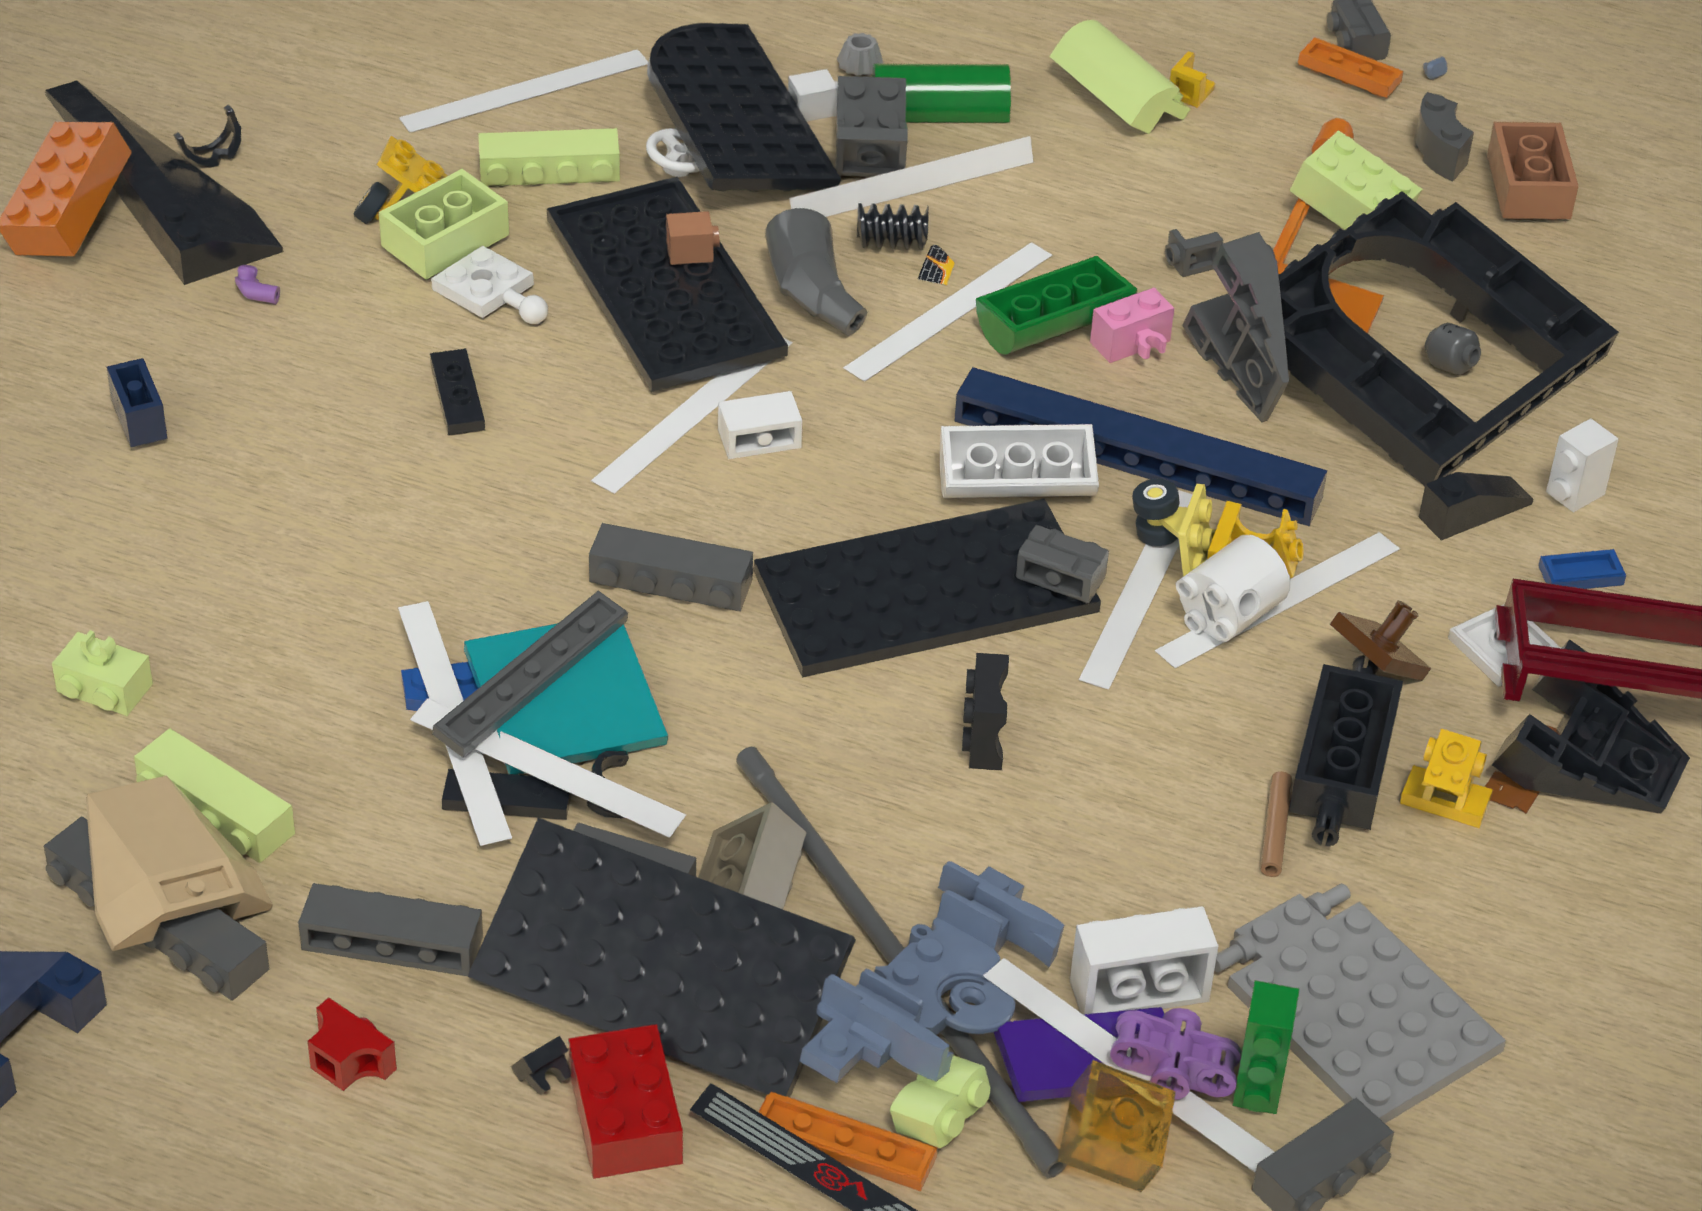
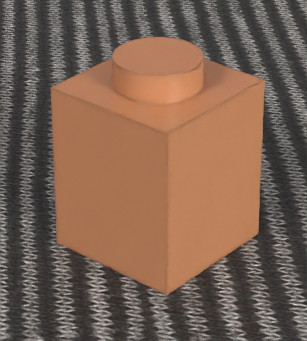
M709 211L666 214V243L670 265L713 262V247H719L720 239L718 225L712 226Z

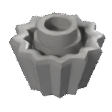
M854 33V35L848 36L837 58V61L840 63V69L845 70L847 74H854L857 77L861 75L870 76L873 73L874 63H884L876 38L864 33Z

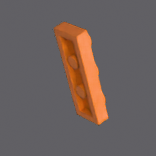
M1316 37L1299 54L1298 64L1310 68L1314 72L1326 74L1339 79L1343 83L1352 84L1370 91L1374 95L1385 98L1402 82V70Z

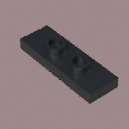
M467 349L430 353V363L448 435L485 430V419Z

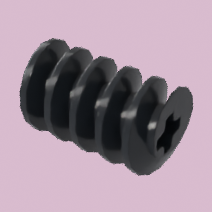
M858 203L857 238H860L863 248H867L871 238H874L878 249L882 248L885 239L889 240L891 249H896L899 239H902L906 250L910 249L913 240H917L919 249L924 250L928 240L929 205L924 215L921 214L918 205H914L910 215H908L904 204L899 205L896 214H893L890 204H886L882 214H879L875 203L871 204L868 213H865L862 203Z

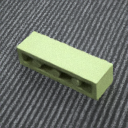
M617 128L478 133L481 182L486 186L620 181V153Z
M171 728L134 756L137 782L167 776L241 855L246 854L258 863H261L295 834L292 805Z

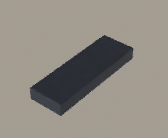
M448 769L442 795V809L468 811L454 769ZM489 772L504 815L567 820L572 793L534 776Z

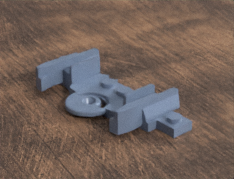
M948 861L943 866L938 886L944 893L941 897L938 915L933 920L931 928L924 924L914 925L911 929L909 945L887 966H876L874 972L865 969L860 975L857 986L851 985L834 974L829 975L825 979L821 1002L817 1006V1014L829 1021V1023L802 1048L800 1062L838 1083L861 1059L879 1068L889 1059L893 1058L909 1070L937 1082L949 1072L953 1052L949 1051L950 1045L937 1036L946 1026L966 1033L986 1034L997 1031L998 1027L1010 1021L1013 1017L1016 1005L1015 999L983 976L1000 962L1001 958L998 952L1008 940L1023 948L1050 967L1057 957L1065 925L1048 912L1021 900L1024 885L988 866L977 876L954 862ZM950 989L952 990L949 1002L956 1011L954 1015H951L944 1008L941 1001V996Z

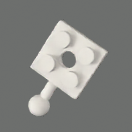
M484 246L474 250L431 278L433 291L482 318L505 303L517 308L521 318L529 324L542 322L548 314V306L543 298L537 295L527 297L521 295L522 292L534 285L533 273Z

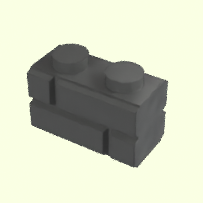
M1334 0L1331 12L1327 14V27L1330 32H1335L1338 46L1374 60H1384L1388 56L1391 33L1372 0Z
M1035 525L1028 539H1026L1019 550L1016 577L1090 603L1096 590L1105 579L1109 551L1094 542H1085L1064 535L1059 530H1050Z

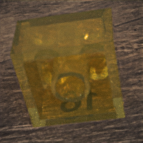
M1092 1060L1072 1086L1058 1161L1142 1192L1163 1168L1176 1091Z

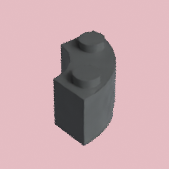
M1427 91L1421 102L1415 134V147L1419 148L1423 154V162L1432 171L1453 182L1468 165L1474 132L1464 127L1456 118L1458 103L1448 100L1442 95Z

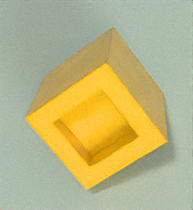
M1188 51L1171 69L1170 81L1180 89L1179 92L1183 95L1181 99L1183 103L1198 108L1214 90L1215 82L1206 79L1207 74L1193 69L1195 53Z

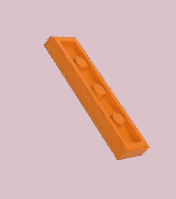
M770 1092L769 1095L767 1094L758 1111L843 1165L920 1192L937 1158V1147L774 1092Z

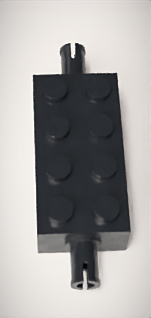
M1365 655L1354 659L1352 670L1323 664L1295 775L1289 812L1317 818L1312 831V838L1320 845H1322L1325 832L1328 833L1326 846L1335 845L1339 840L1341 824L1371 830L1403 681L1376 675L1379 667L1370 659L1367 668H1364Z

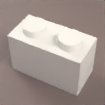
M791 391L718 402V431L728 459L801 448L802 418Z
M1592 418L1560 435L1546 492L1573 513L1605 495L1619 439Z

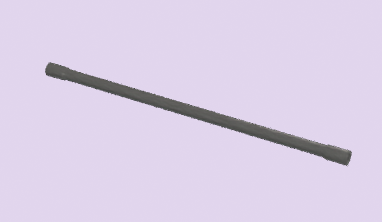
M753 746L743 749L736 758L737 764L751 783L762 792L769 803L773 802L806 831L802 848L887 962L890 963L905 949L778 781L774 770L758 749ZM941 997V1001L944 1008L951 1015H954V1013L951 1011V1009L948 1007V1005ZM946 1026L940 1033L957 1056L985 1066L991 1087L990 1100L1022 1141L1025 1151L1046 1178H1053L1059 1175L1066 1168L1067 1160L1045 1131L1039 1128L1021 1102H1018L1015 1094L969 1033Z

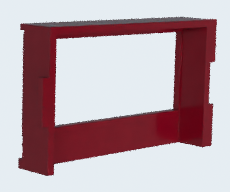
M1514 578L1512 579L1505 605H1496L1498 640L1506 641L1508 664L1502 663L1501 667L1503 696L1505 700L1520 702L1528 674L1702 699V669L1530 644L1527 621L1702 646V606Z

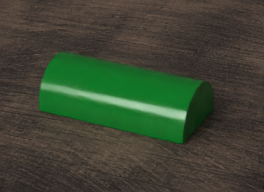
M873 64L872 77L906 78L905 122H1010L1011 77L1009 64Z
M1094 256L976 298V311L979 324L989 344L998 353L1006 355L1092 324L1093 310L1095 308L1137 294V288L1100 257Z

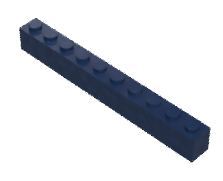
M975 367L971 368L956 393L954 422L968 426L1092 424L1097 464L1147 479H1165L1175 484L1177 488L1194 492L1196 484H1205L1206 496L1225 502L1242 504V507L1279 518L1282 517L1283 510L1287 509L1291 521L1296 520L1297 523L1310 527L1323 499L1328 470Z

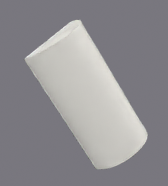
M1092 424L941 426L940 477L943 498L1096 496L1099 481Z

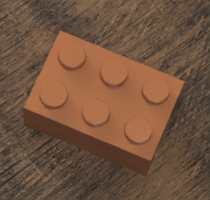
M1493 122L1487 157L1502 218L1516 220L1571 219L1579 186L1562 123Z

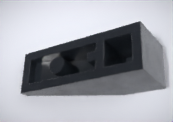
M1455 472L1425 484L1419 518L1440 540H1444L1533 504L1534 499L1511 476Z

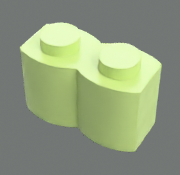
M953 1055L949 1072L937 1082L918 1074L915 1081L907 1084L899 1092L891 1105L890 1113L896 1132L938 1148L946 1146L961 1133L965 1118L973 1115L989 1099L991 1087L985 1066Z

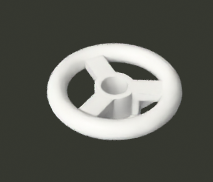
M677 129L659 130L648 138L646 150L649 157L663 167L667 174L675 177H684L689 173L700 171L686 145L677 140H682ZM660 141L666 144V156H663L656 148Z

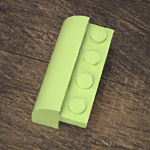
M1086 20L1073 26L1066 32L1049 56L1130 126L1150 134L1164 112L1184 120L1191 110L1181 101L1183 95L1179 92L1180 89L1099 21Z

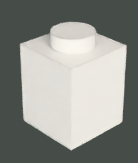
M827 69L789 76L788 91L807 122L837 116L838 81L834 82Z

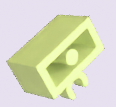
M91 630L87 634L77 632L52 662L57 692L69 698H76L97 705L104 710H111L126 716L130 714L153 685L148 655L116 645L114 639L109 636L105 641L95 638V633Z

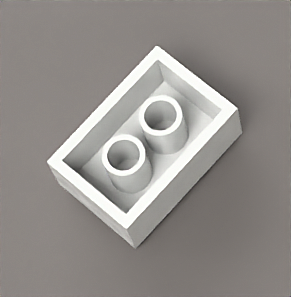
M1204 907L1178 908L1167 912L1147 915L1138 914L1127 918L1092 921L1076 925L1070 984L1080 1013L1093 1014L1157 1007L1166 1009L1209 1002L1218 944Z

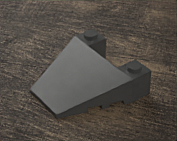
M1257 232L1221 244L1211 265L1229 294L1192 305L1182 326L1199 355L1205 361L1212 359L1219 366L1220 370H1218L1217 374L1223 381L1231 380L1240 389L1237 390L1236 395L1261 422H1265L1270 418L1289 383L1277 260L1271 246L1266 244L1261 234Z

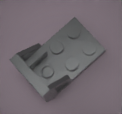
M838 76L836 171L839 176L874 177L905 169L908 142L907 122H905L906 78Z

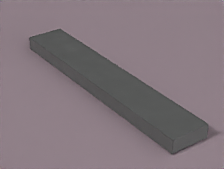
M598 590L434 724L432 735L462 758L465 757L626 623L628 612Z

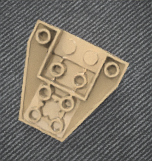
M167 776L87 794L86 808L95 915L112 951L153 941L161 922L225 906L230 917L237 919L271 910L273 905L256 870Z

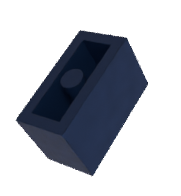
M144 358L106 366L111 401L130 447L168 439L163 403Z

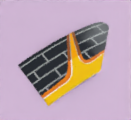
M932 245L925 258L918 280L947 285L955 263L938 245Z

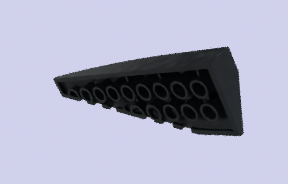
M76 80L45 90L47 98L65 122H114L132 153L113 188L184 285L283 252V246L250 205Z

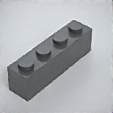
M606 523L601 524L589 552V582L740 612L753 580L752 551Z
M313 883L298 921L301 950L461 976H468L483 940L482 909L470 908L464 905L456 906L431 902L419 898L412 899L386 895L381 892L354 890L337 885L329 886Z

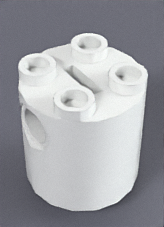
M1241 535L1176 582V589L1186 613L1184 616L1185 624L1195 634L1203 631L1217 641L1227 642L1286 599L1290 591V576L1285 563L1276 550L1267 542L1254 535Z

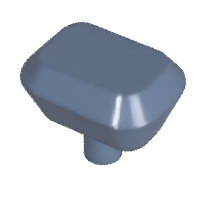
M1439 57L1428 63L1425 62L1423 64L1424 73L1430 80L1443 76L1447 72L1446 59Z

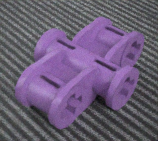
M1174 1008L1167 1011L1163 1019L1142 1011L1131 1010L1122 1013L1117 1018L1116 1030L1118 1040L1113 1043L1110 1056L1112 1061L1123 1069L1151 1076L1150 1086L1157 1096L1168 1100H1178L1186 1097L1190 1089L1213 1097H1226L1232 1094L1236 1089L1237 1082L1234 1068L1240 1063L1241 1049L1238 1044L1228 1038L1201 1031L1202 1022L1200 1017L1191 1010ZM1185 1021V1022H1186V1026H1185V1029H1184L1183 1032H1182V1031H1181V1025H1182V1022ZM1136 1024L1140 1025L1138 1034H1135ZM1129 1047H1132L1131 1055L1128 1057L1126 1055ZM1224 1050L1226 1052V1055L1223 1058V1060H1221V1054ZM1217 1074L1216 1083L1213 1084L1212 1078ZM1170 1076L1172 1077L1170 1086H1167L1166 1082Z

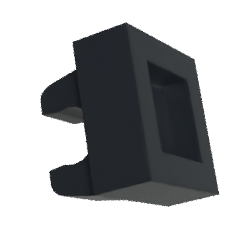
M558 1036L522 1057L511 1068L520 1082L525 1079L538 1094H544L551 1089L545 1078L546 1071L553 1072L560 1083L571 1076V1071L564 1055L569 1050L562 1038Z

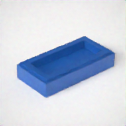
M1614 549L1540 556L1538 565L1545 582L1548 584L1591 589L1624 585L1626 579L1625 571Z

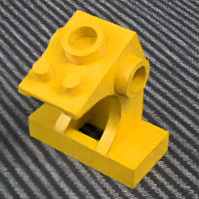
M1226 501L1208 549L1207 559L1241 535H1254L1267 542L1276 550L1285 563L1290 578H1293L1298 562L1303 560L1304 548L1302 540L1297 539L1294 531L1298 528L1297 521H1291L1288 510H1283L1279 528L1273 529L1269 534H1261L1248 530L1240 522L1242 504Z
M1441 728L1438 738L1430 737L1423 757V761L1429 762L1427 769L1413 765L1402 791L1400 804L1480 828L1493 789L1473 783L1474 776L1480 778L1487 758L1486 753L1480 752L1481 740ZM1435 790L1457 796L1456 803L1433 796Z

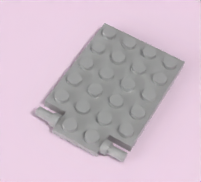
M1343 883L1323 894L1316 892L1306 899L1301 894H1298L1236 929L1234 939L1230 942V947L1217 953L1214 971L1219 973L1237 962L1246 963L1251 959L1254 961L1230 975L1228 988L1249 1009L1255 980L1299 988L1290 1050L1344 1104L1357 1097L1384 1123L1399 1116L1504 1050L1506 1040L1363 904L1358 902L1328 920L1325 918L1331 913V908L1350 898V891Z

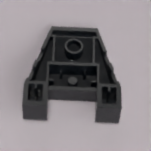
M1570 639L1561 648L1587 652ZM1540 675L1532 690L1565 713L1556 729L1557 732L1529 714L1505 739L1492 766L1524 789L1662 813L1666 809L1690 759L1683 749L1655 719L1649 722L1634 706L1638 700L1629 691L1623 694L1616 686Z

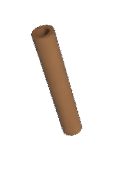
M1283 771L1275 772L1271 779L1261 861V872L1269 877L1279 876L1282 872L1292 776Z

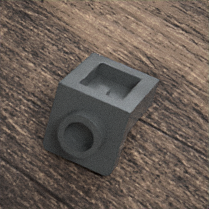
M1177 229L1170 230L1168 245L1165 246L1166 260L1170 265L1174 266L1182 277L1213 270L1211 264L1221 244H1223V239L1218 232H1213L1185 240Z

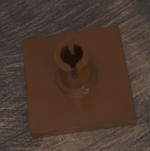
M1397 600L1394 608L1382 624L1338 612L1330 623L1336 631L1383 672L1423 681L1432 669L1400 642V639L1412 622L1419 616L1416 611L1413 610L1411 612L1413 608L1402 601Z

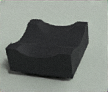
M976 653L975 669H967L966 693L973 694V698L965 697L963 722L971 723V727H963L962 751L970 752L969 768L1002 770L1003 749L998 733L1007 721V702L1002 697L1001 689L1008 675L1009 655Z

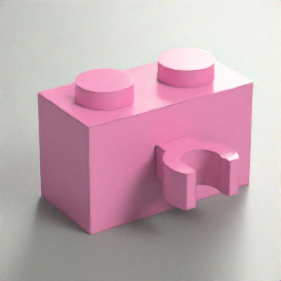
M1151 288L1095 308L1093 310L1090 343L1109 363L1137 353L1142 358L1148 359L1150 358V350L1153 347L1158 349L1161 354L1165 353L1166 343L1170 342L1174 307L1155 288Z

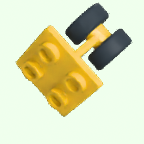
M391 136L386 142L377 166L400 183L387 201L390 190L380 182H375L357 205L354 216L365 224L369 223L373 218L379 220V212L397 203L408 188L416 193L447 177V175L438 163L432 160H425L418 155L410 143L402 139L397 140Z

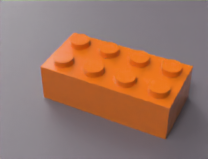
M54 122L0 217V233L15 255H76L132 153L114 122Z

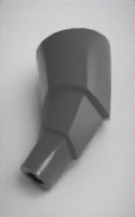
M794 208L775 215L767 224L765 239L780 292L783 295H790L813 317L822 319L847 336L854 334L864 323L867 310L846 292L838 278L831 223L823 214L807 208Z

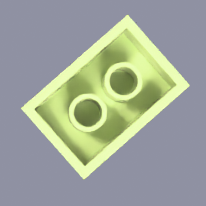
M1338 130L1303 162L1289 191L1345 230L1361 214H1369L1375 210L1383 199L1388 198L1390 200L1403 191L1416 202L1423 189Z
M460 169L380 211L381 246L427 280L481 246L488 247L509 235L508 201L464 169Z

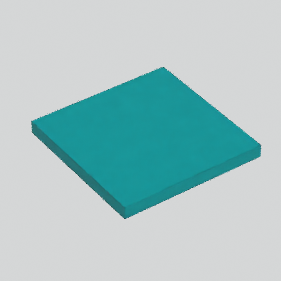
M557 624L464 641V652L477 688H480ZM624 624L497 729L499 738L502 731L570 763L597 759L598 755L605 751L632 752L667 745L668 741L667 731ZM505 763L508 774L519 775L526 773Z

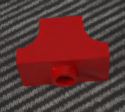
M329 997L316 1007L319 1031L307 1041L310 1067L313 1071L344 1091L360 1078L372 1076L386 1080L397 1070L395 1042L378 1031L370 1020L365 1017H357Z

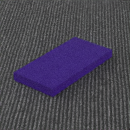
M1162 1007L1136 1009V1011H1142L1162 1019L1164 1016ZM1131 1010L1083 1015L1118 1039L1116 1030L1117 1018L1122 1013ZM1042 1018L1008 1021L998 1027L997 1031L993 1032L1018 1102L1140 1090ZM1136 1024L1135 1034H1138L1140 1025Z

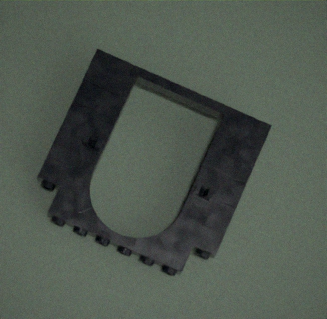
M1403 191L1390 200L1388 198L1383 199L1375 210L1369 214H1361L1350 227L1345 230L1339 229L1328 242L1323 245H1315L1306 257L1300 261L1297 259L1293 260L1285 268L1284 272L1278 275L1287 364L1290 374L1315 395L1318 394L1323 398V401L1351 425L1354 424L1385 450L1390 458L1404 466V469L1424 486L1426 483L1450 475L1467 460H1470L1503 435L1508 429H1511L1535 411L1537 407L1539 408L1560 392L1562 388L1564 389L1593 367L1594 364L1605 358L1619 331L1457 202L1444 210L1440 208L1431 215ZM1385 259L1387 262L1400 264L1408 268L1412 267L1441 289L1444 288L1448 295L1456 298L1450 315L1458 322L1464 321L1467 313L1470 312L1485 325L1488 324L1492 327L1493 331L1510 345L1513 344L1516 350L1528 360L1535 362L1538 365L1537 367L1543 372L1478 421L1474 422L1354 323L1341 310L1332 295L1329 275L1339 267L1352 263V261H1381Z

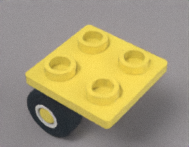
M1150 479L1140 483L1132 494L1133 507L1138 514L1136 518L1137 536L1143 543L1150 546H1165L1179 539L1184 577L1206 561V554L1215 533V529L1209 526L1212 515V500L1206 498L1205 484H1196L1188 507H1179L1178 489L1172 482L1165 479Z

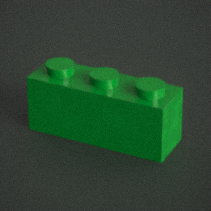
M1254 981L1232 1106L1246 1108L1253 1112L1277 1114L1294 1028L1299 988Z

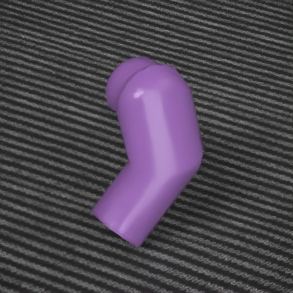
M241 265L238 267V276L235 277V284L244 297L267 303H278L280 297L279 286L260 283L256 279L258 270L255 266Z

